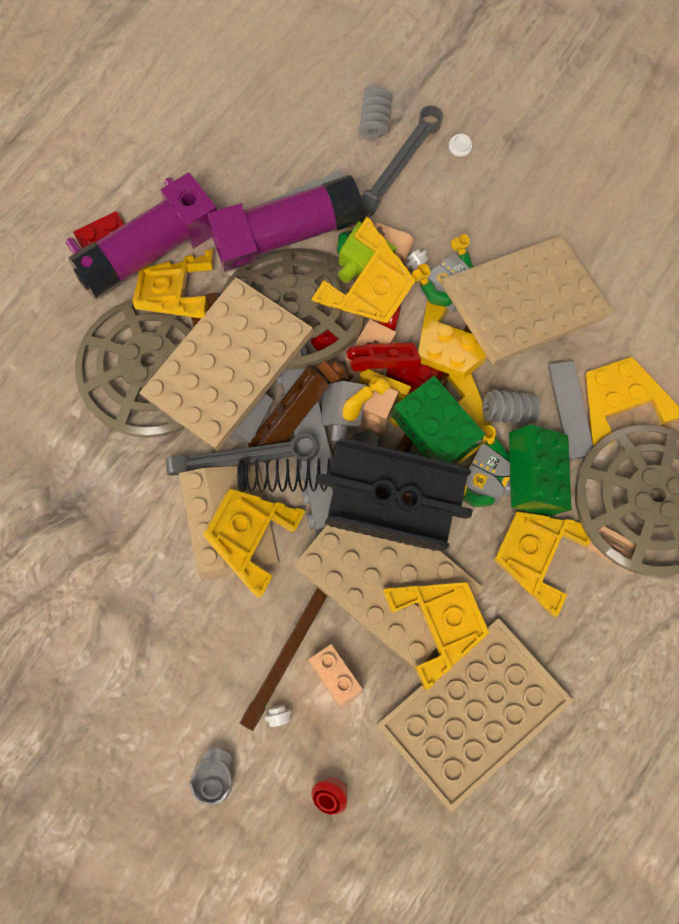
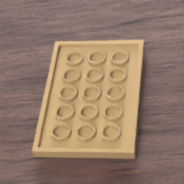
M562 235L444 278L441 283L492 365L607 319L614 313Z
M235 277L205 313V317L200 319L139 393L143 398L218 452L314 334V329Z
M329 525L322 530L293 565L296 570L414 670L415 666L427 660L435 650L436 645L418 603L391 613L382 590L386 588L467 582L475 599L483 589L479 583L441 551H432L422 547L388 541L387 539L337 529Z
M499 618L488 627L489 634L454 664L431 688L424 690L423 686L419 687L377 724L378 729L449 813L453 812L573 702L571 697Z

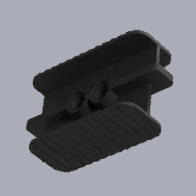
M339 439L335 444L330 475L319 474L316 482L317 484L334 488L328 517L325 520L326 525L341 530L353 531L358 534L370 535L371 537L387 539L388 541L413 545L414 547H422L432 551L448 549L450 546L448 538L452 517L464 519L472 517L473 510L462 507L467 476L471 474L470 468L424 456L421 457L416 454L413 455L408 452L396 451L391 448H384L383 446L367 444L358 440ZM376 487H383L387 491L388 497L386 500H381L376 496ZM403 493H408L413 497L414 503L412 506H407L403 503Z

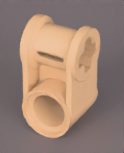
M374 223L373 225L378 232L381 230L379 234L397 247L395 255L398 256L402 263H405L414 243V238L406 232L398 231L382 223Z

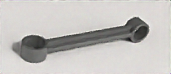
M429 105L421 109L418 126L370 190H366L361 196L365 216L368 218L374 215L379 207L381 198L427 135L440 130L443 113L438 107ZM426 116H433L437 118L438 121L435 123H428L423 118Z
M301 433L296 435L291 442L195 456L169 457L165 459L167 475L174 476L182 472L201 468L238 465L240 459H247L248 463H254L256 458L258 462L266 461V459L275 460L296 457L301 461H307L309 458L311 461L318 455L319 444L311 435ZM309 438L314 445L312 453L308 456L298 455L296 451L298 442Z

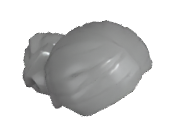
M221 747L209 749L203 756L202 762L196 767L189 785L192 795L198 802L218 805L230 795L233 784L229 769L233 759L226 749Z

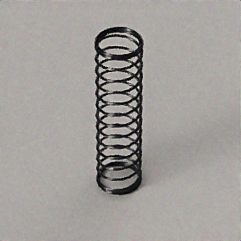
M256 458L255 482L252 490L248 480V460L240 459L238 461L237 484L240 492H245L247 487L250 492H253L256 485L260 492H264L267 484L269 490L274 492L277 482L281 492L285 491L287 482L292 492L296 490L298 483L301 491L305 492L308 480L312 492H315L317 489V483H315L314 489L312 486L309 458L307 459L304 489L301 484L299 459L297 458L294 489H292L290 481L289 459H286V479L283 490L279 478L278 459H276V477L273 490L269 481L268 459L265 461V483L263 489H261L258 477V459ZM319 458L317 459L316 482L318 475L321 474ZM328 458L327 475H330L331 461ZM320 485L321 490L325 492L328 486L323 488V485Z

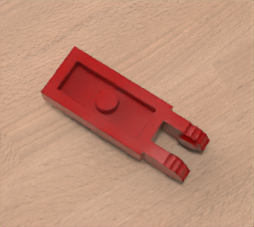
M414 343L366 344L356 347L351 346L346 351L348 360L350 359V365L354 372H365L369 368L419 367L421 362Z

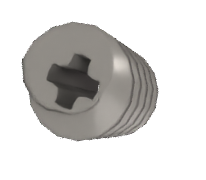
M370 85L366 86L363 92L359 134L365 139L372 140L388 133L392 94L379 86Z
M493 389L485 395L482 408L483 418L485 421L493 419L494 422L502 420L503 423L511 421L512 424L520 422L521 425H527L529 421L534 423L538 420L540 414V401L535 394L527 395L526 393Z

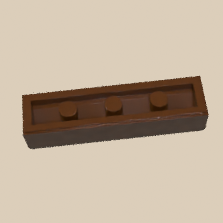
M307 366L257 431L255 437L248 443L249 448L285 443L329 387L328 382L311 366Z

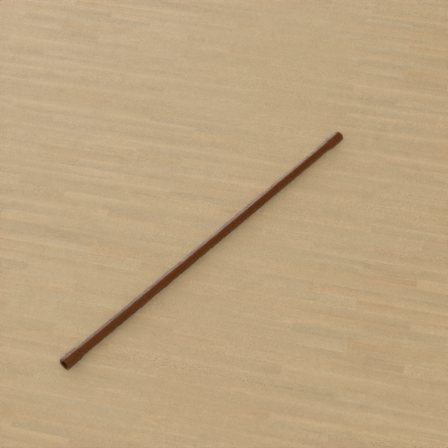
M466 324L463 331L472 334L471 330ZM443 372L439 379L444 387H446L448 383L447 377L450 375ZM405 433L395 449L396 451H410L413 442ZM376 487V496L382 500L387 491ZM318 587L255 699L250 703L239 724L251 731H254L267 703L328 597Z

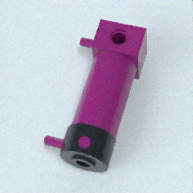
M190 172L175 181L172 177L166 178L164 181L166 186L160 189L163 201L98 241L92 242L81 249L74 238L70 237L66 240L65 244L73 253V255L68 257L73 272L84 289L95 300L188 241L194 249L212 238L208 226V213L217 211V208Z
M351 175L247 209H243L242 203L208 213V226L224 272L257 262V255L334 230H342L354 226L358 222L363 223L365 220L362 198Z

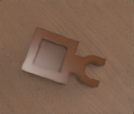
M323 360L317 367L331 383L349 382L354 377L353 374L346 372L343 364L336 360Z

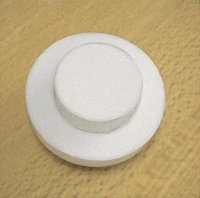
M456 134L449 141V151L454 156L465 157L472 150V142L465 134Z
M417 249L407 257L410 262L406 265L411 267L413 271L416 270L417 266L429 260L426 255L428 252L426 250L421 252Z
M284 705L268 709L269 714L264 716L265 721L269 722L270 727H276L291 722L290 715L292 711L291 709H285Z

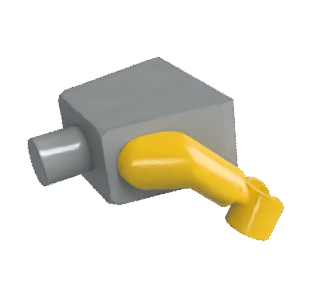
M372 378L369 382V387L365 384L347 381L329 384V387L323 393L322 425L333 427L332 442L347 438L348 429L360 426L364 403L373 397L374 391L382 395L389 389L390 384L384 378Z

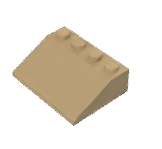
M248 465V480L251 490L255 482V465ZM237 466L209 467L179 473L197 572L201 581L234 574L235 572L202 534L226 491L229 489L239 491ZM258 468L259 483H260L261 489H263V487H262V482H261V478H260V473H259V468ZM257 485L253 492H250L248 487L246 488L244 493L261 497V500L265 501L264 492H260ZM270 523L250 559L252 563L260 568L279 564Z

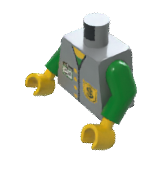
M466 234L460 235L459 239L458 237L452 239L450 243L451 248L458 251L459 254L453 253L431 271L429 266L423 263L412 272V277L415 281L421 282L419 292L426 296L428 302L446 307L449 311H455L457 308L441 285L443 279L473 268L469 252L465 250L470 243L469 237Z
M483 425V428L486 430V436L482 441H486V445L482 443L469 467L471 474L467 476L463 501L471 507L498 505L503 494L511 497L510 456L501 442L495 437V428L490 425Z

